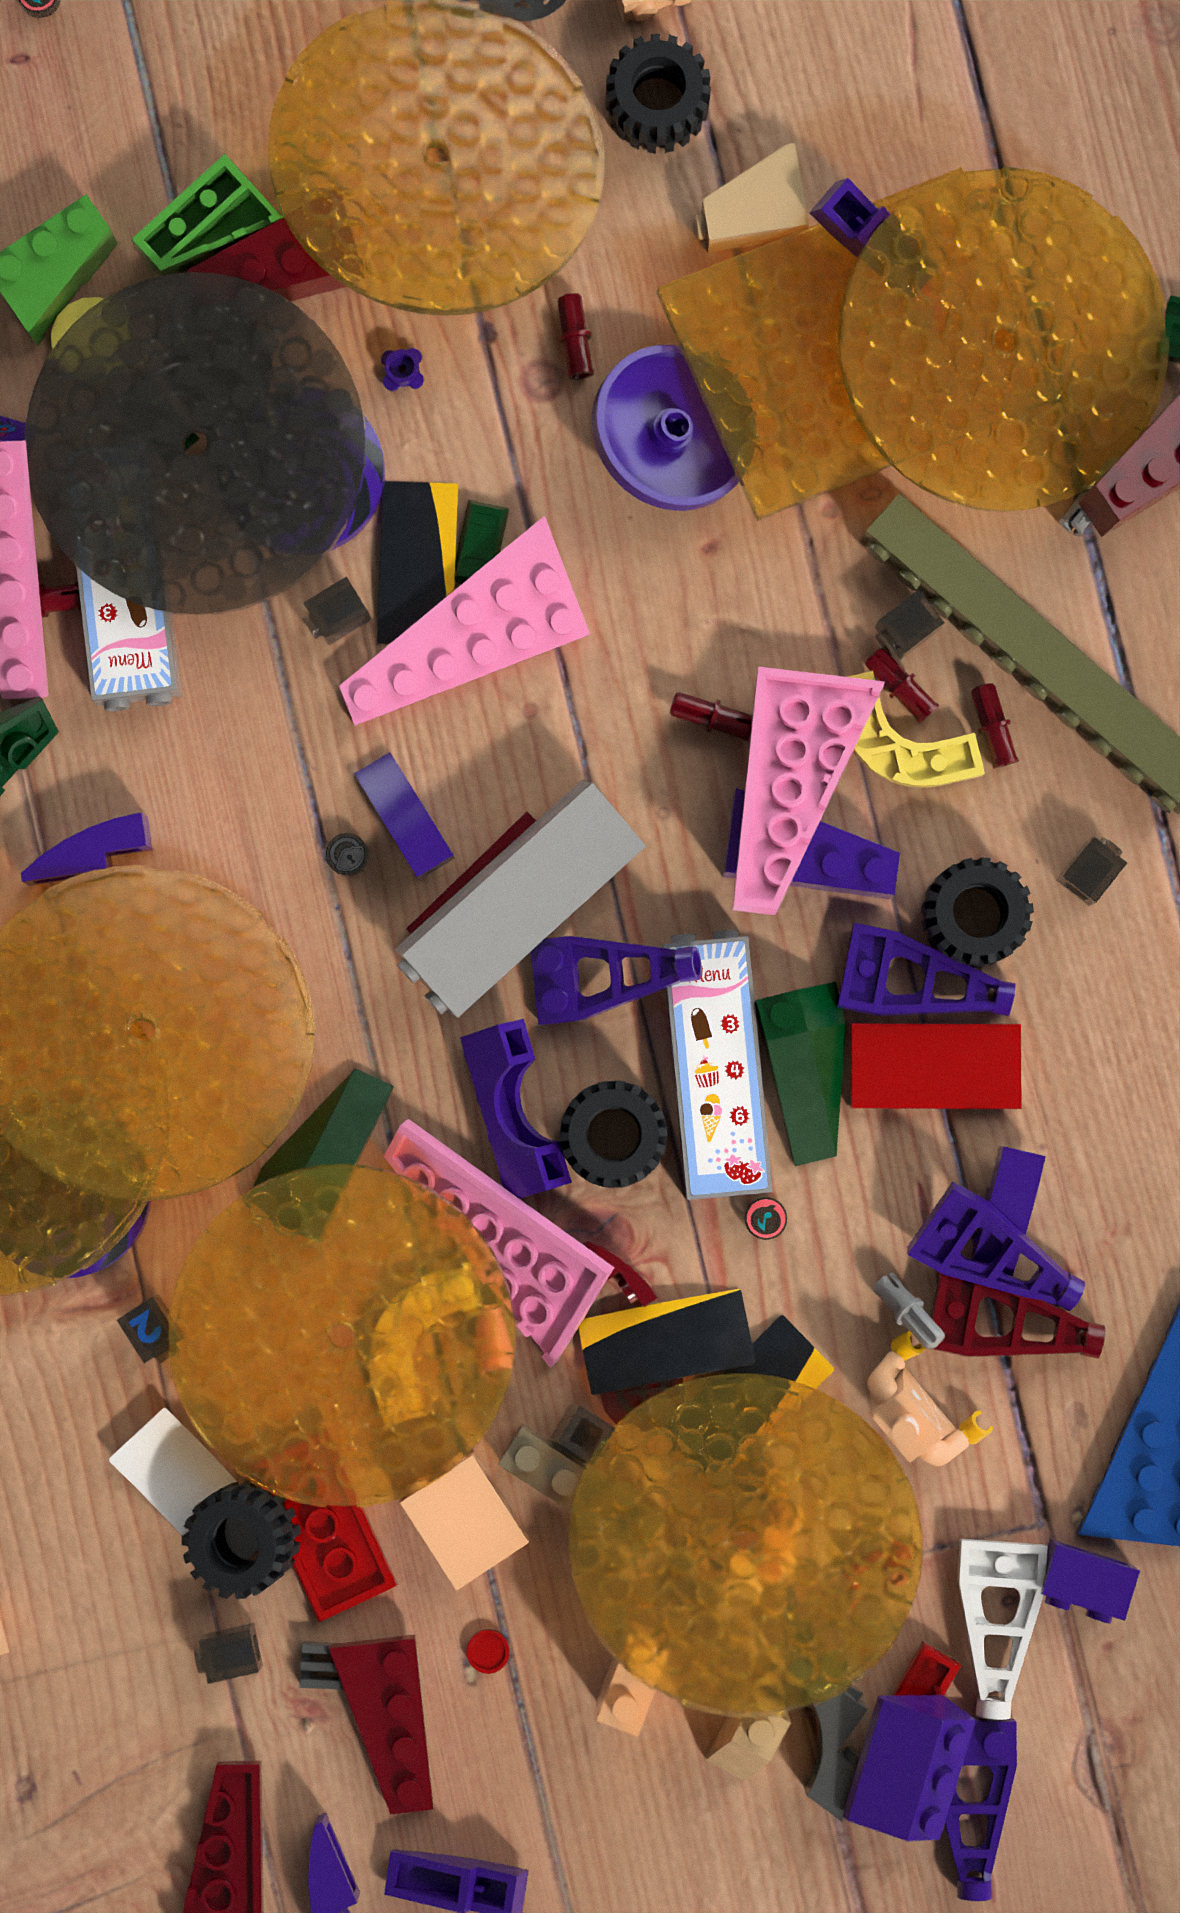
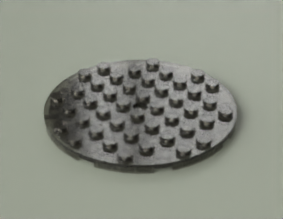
M188 272L146 279L111 294L90 308L71 325L46 359L32 392L25 424L30 489L38 512L60 549L88 577L113 594L136 605L176 615H217L243 610L283 593L302 580L323 556L334 547L345 530L361 491L366 466V428L361 400L352 375L330 338L312 318L281 295L256 283L215 273ZM191 433L202 434L207 439V448L200 455L192 456L184 450L185 441Z

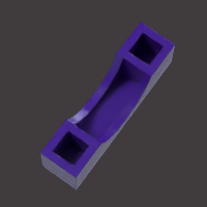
M524 1019L498 1024L460 1037L464 1058L468 1064L476 1092V1099L480 1105L502 1186L516 1197L522 1198L572 1183L560 1141L551 1140L540 1135L530 1125L522 1109L520 1098L521 1082L528 1067L536 1060Z

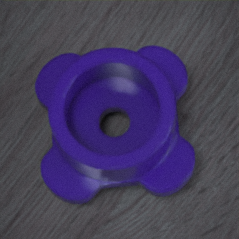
M415 348L395 351L387 350L382 354L381 363L385 366L386 372L383 385L388 391H396L399 387H410L416 390L423 385L424 377L419 369L422 355L419 350ZM404 366L406 367V372L400 373L398 369Z

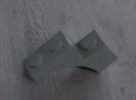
M793 1651L784 1664L786 1672L804 1688L810 1697L819 1723L818 1753L811 1774L803 1787L806 1796L840 1821H843L844 1817L842 1816L860 1754L849 1746L844 1751L840 1748L867 1711L864 1702L860 1700L863 1692L844 1678L839 1683L825 1674L828 1667L809 1652L803 1658Z

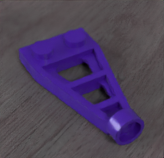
M854 923L837 1007L877 1016L991 1012L1009 1016L1014 1001L1016 984L998 980L969 965L956 962L943 953L897 931ZM903 957L921 966L925 973L923 988L915 994L894 995L887 990L888 970L890 961L893 958ZM945 971L962 977L966 981L964 997L958 1000L936 998L932 994L936 972ZM991 988L995 989L992 1002L987 997L988 991Z
M563 936L544 939L531 951L538 1025L583 1021L680 982L700 980L702 976V962L696 946L674 950L584 937ZM585 957L602 959L609 964L610 986L606 990L592 996L582 995L580 991L578 961ZM628 957L649 959L651 979L632 986L624 985L622 960Z
M953 1181L907 1246V1255L944 1275L1022 1297L1043 1300L1051 1305L1056 1304L1067 1311L1072 1310L1077 1305L1085 1289V1282L1063 1270L993 1204ZM977 1228L988 1229L1003 1245L992 1262L982 1263L965 1258L960 1252ZM1015 1253L1023 1254L1038 1266V1269L1029 1281H1022L1003 1272Z
M976 1719L962 1766L990 1767L993 1777L989 1794L982 1802H964L959 1798L955 1788L947 1814L945 1828L958 1876L957 1897L962 1900L987 1901L992 1899V1871L1017 1768V1722L1015 1719ZM962 1814H985L987 1816L986 1839L983 1845L965 1846L962 1843L959 1818ZM972 1870H976L981 1873V1876H967V1874Z

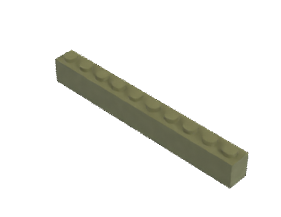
M899 493L866 530L862 540L867 543L865 546L867 552L878 562L884 563L888 561L899 571L896 574L898 579L909 589L916 591L919 588L930 598L928 604L937 614L945 619L951 616L962 626L960 632L968 641L976 646L982 643L994 654L991 657L999 668L1008 674L1014 671L1026 682L1023 685L1025 690L1031 696L1041 702L1046 699L1057 709L1055 715L1062 723L1071 729L1078 727L1089 737L1087 743L1093 750L1103 757L1110 755L1121 765L1119 771L1125 778L1135 785H1139L1140 782L1153 792L1151 799L1155 804L1168 813L1173 810L1175 813L1180 814V737Z

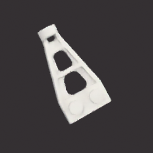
M959 1539L957 1584L978 1693L976 1716L988 1719H1010L1011 1700L1044 1596L1041 1594V1589L1046 1576L1048 1546L1044 1544ZM985 1587H1010L1018 1590L1020 1601L1015 1617L1010 1623L1005 1625L992 1624L987 1621L981 1602V1593ZM986 1635H1006L1011 1637L1012 1646L1009 1662L1004 1668L987 1666L984 1655V1638ZM992 1691L1000 1692L1002 1696L995 1697L988 1696V1694Z

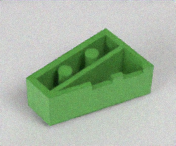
M224 154L132 238V243L138 254L162 280H165L190 269L283 217L228 156Z
M87 194L0 251V293L37 346L46 337L44 334L56 320V317L69 304L80 287L88 283L118 244L110 227Z

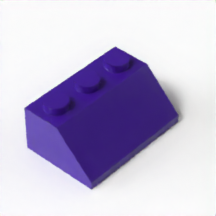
M944 1695L878 1696L842 1817L847 1821L905 1841L940 1840L976 1719Z

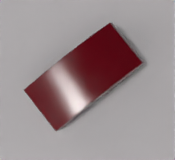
M587 1240L583 1243L585 1247L614 1267L607 1280L617 1273H621L624 1279L619 1281L618 1285L631 1304L639 1300L643 1307H646L658 1298L642 1276L622 1258L592 1241Z

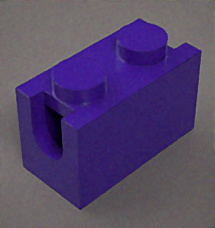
M1050 1539L1047 1549L1046 1576L1041 1594L1046 1596L1044 1601L1046 1604L1069 1611L1071 1604L1086 1608V1616L1104 1623L1111 1624L1112 1617L1125 1621L1140 1570L1132 1564Z

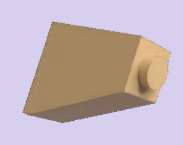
M795 143L784 145L702 200L701 214L695 215V225L698 240H706L708 253L806 237L809 221Z
M746 1682L705 1759L743 1781L771 1762L791 1724L784 1702Z

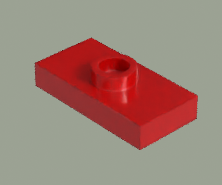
M922 1641L891 1696L945 1695L961 1664Z

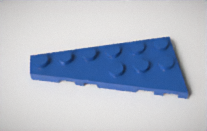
M1180 1302L1165 1333L1166 1338L1157 1358L1153 1360L1147 1373L1148 1378L1140 1396H1137L1112 1451L1111 1460L1101 1483H1098L1088 1512L1076 1532L1078 1535L1180 1546Z

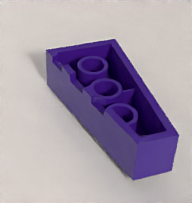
M738 788L735 789L733 795L723 877L735 879L745 791ZM820 821L790 886L890 899L895 895L900 852Z

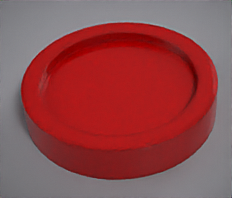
M484 1629L478 1631L471 1637L468 1643V1661L475 1670L481 1673L492 1674L498 1672L506 1665L509 1659V1643L505 1636L496 1630Z

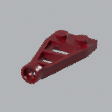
M939 1272L931 1318L944 1332L945 1338L932 1350L963 1357L1080 1354L1096 1359L1100 1357L1105 1340V1325L1086 1322L1043 1300L1022 1297L950 1277ZM983 1298H993L1007 1305L1012 1310L1014 1317L1011 1331L1004 1336L983 1337L976 1332L975 1324L979 1303ZM1027 1312H1033L1054 1321L1055 1330L1051 1341L1039 1342L1023 1339L1022 1330ZM1081 1330H1083L1081 1342L1079 1344L1077 1341V1335Z

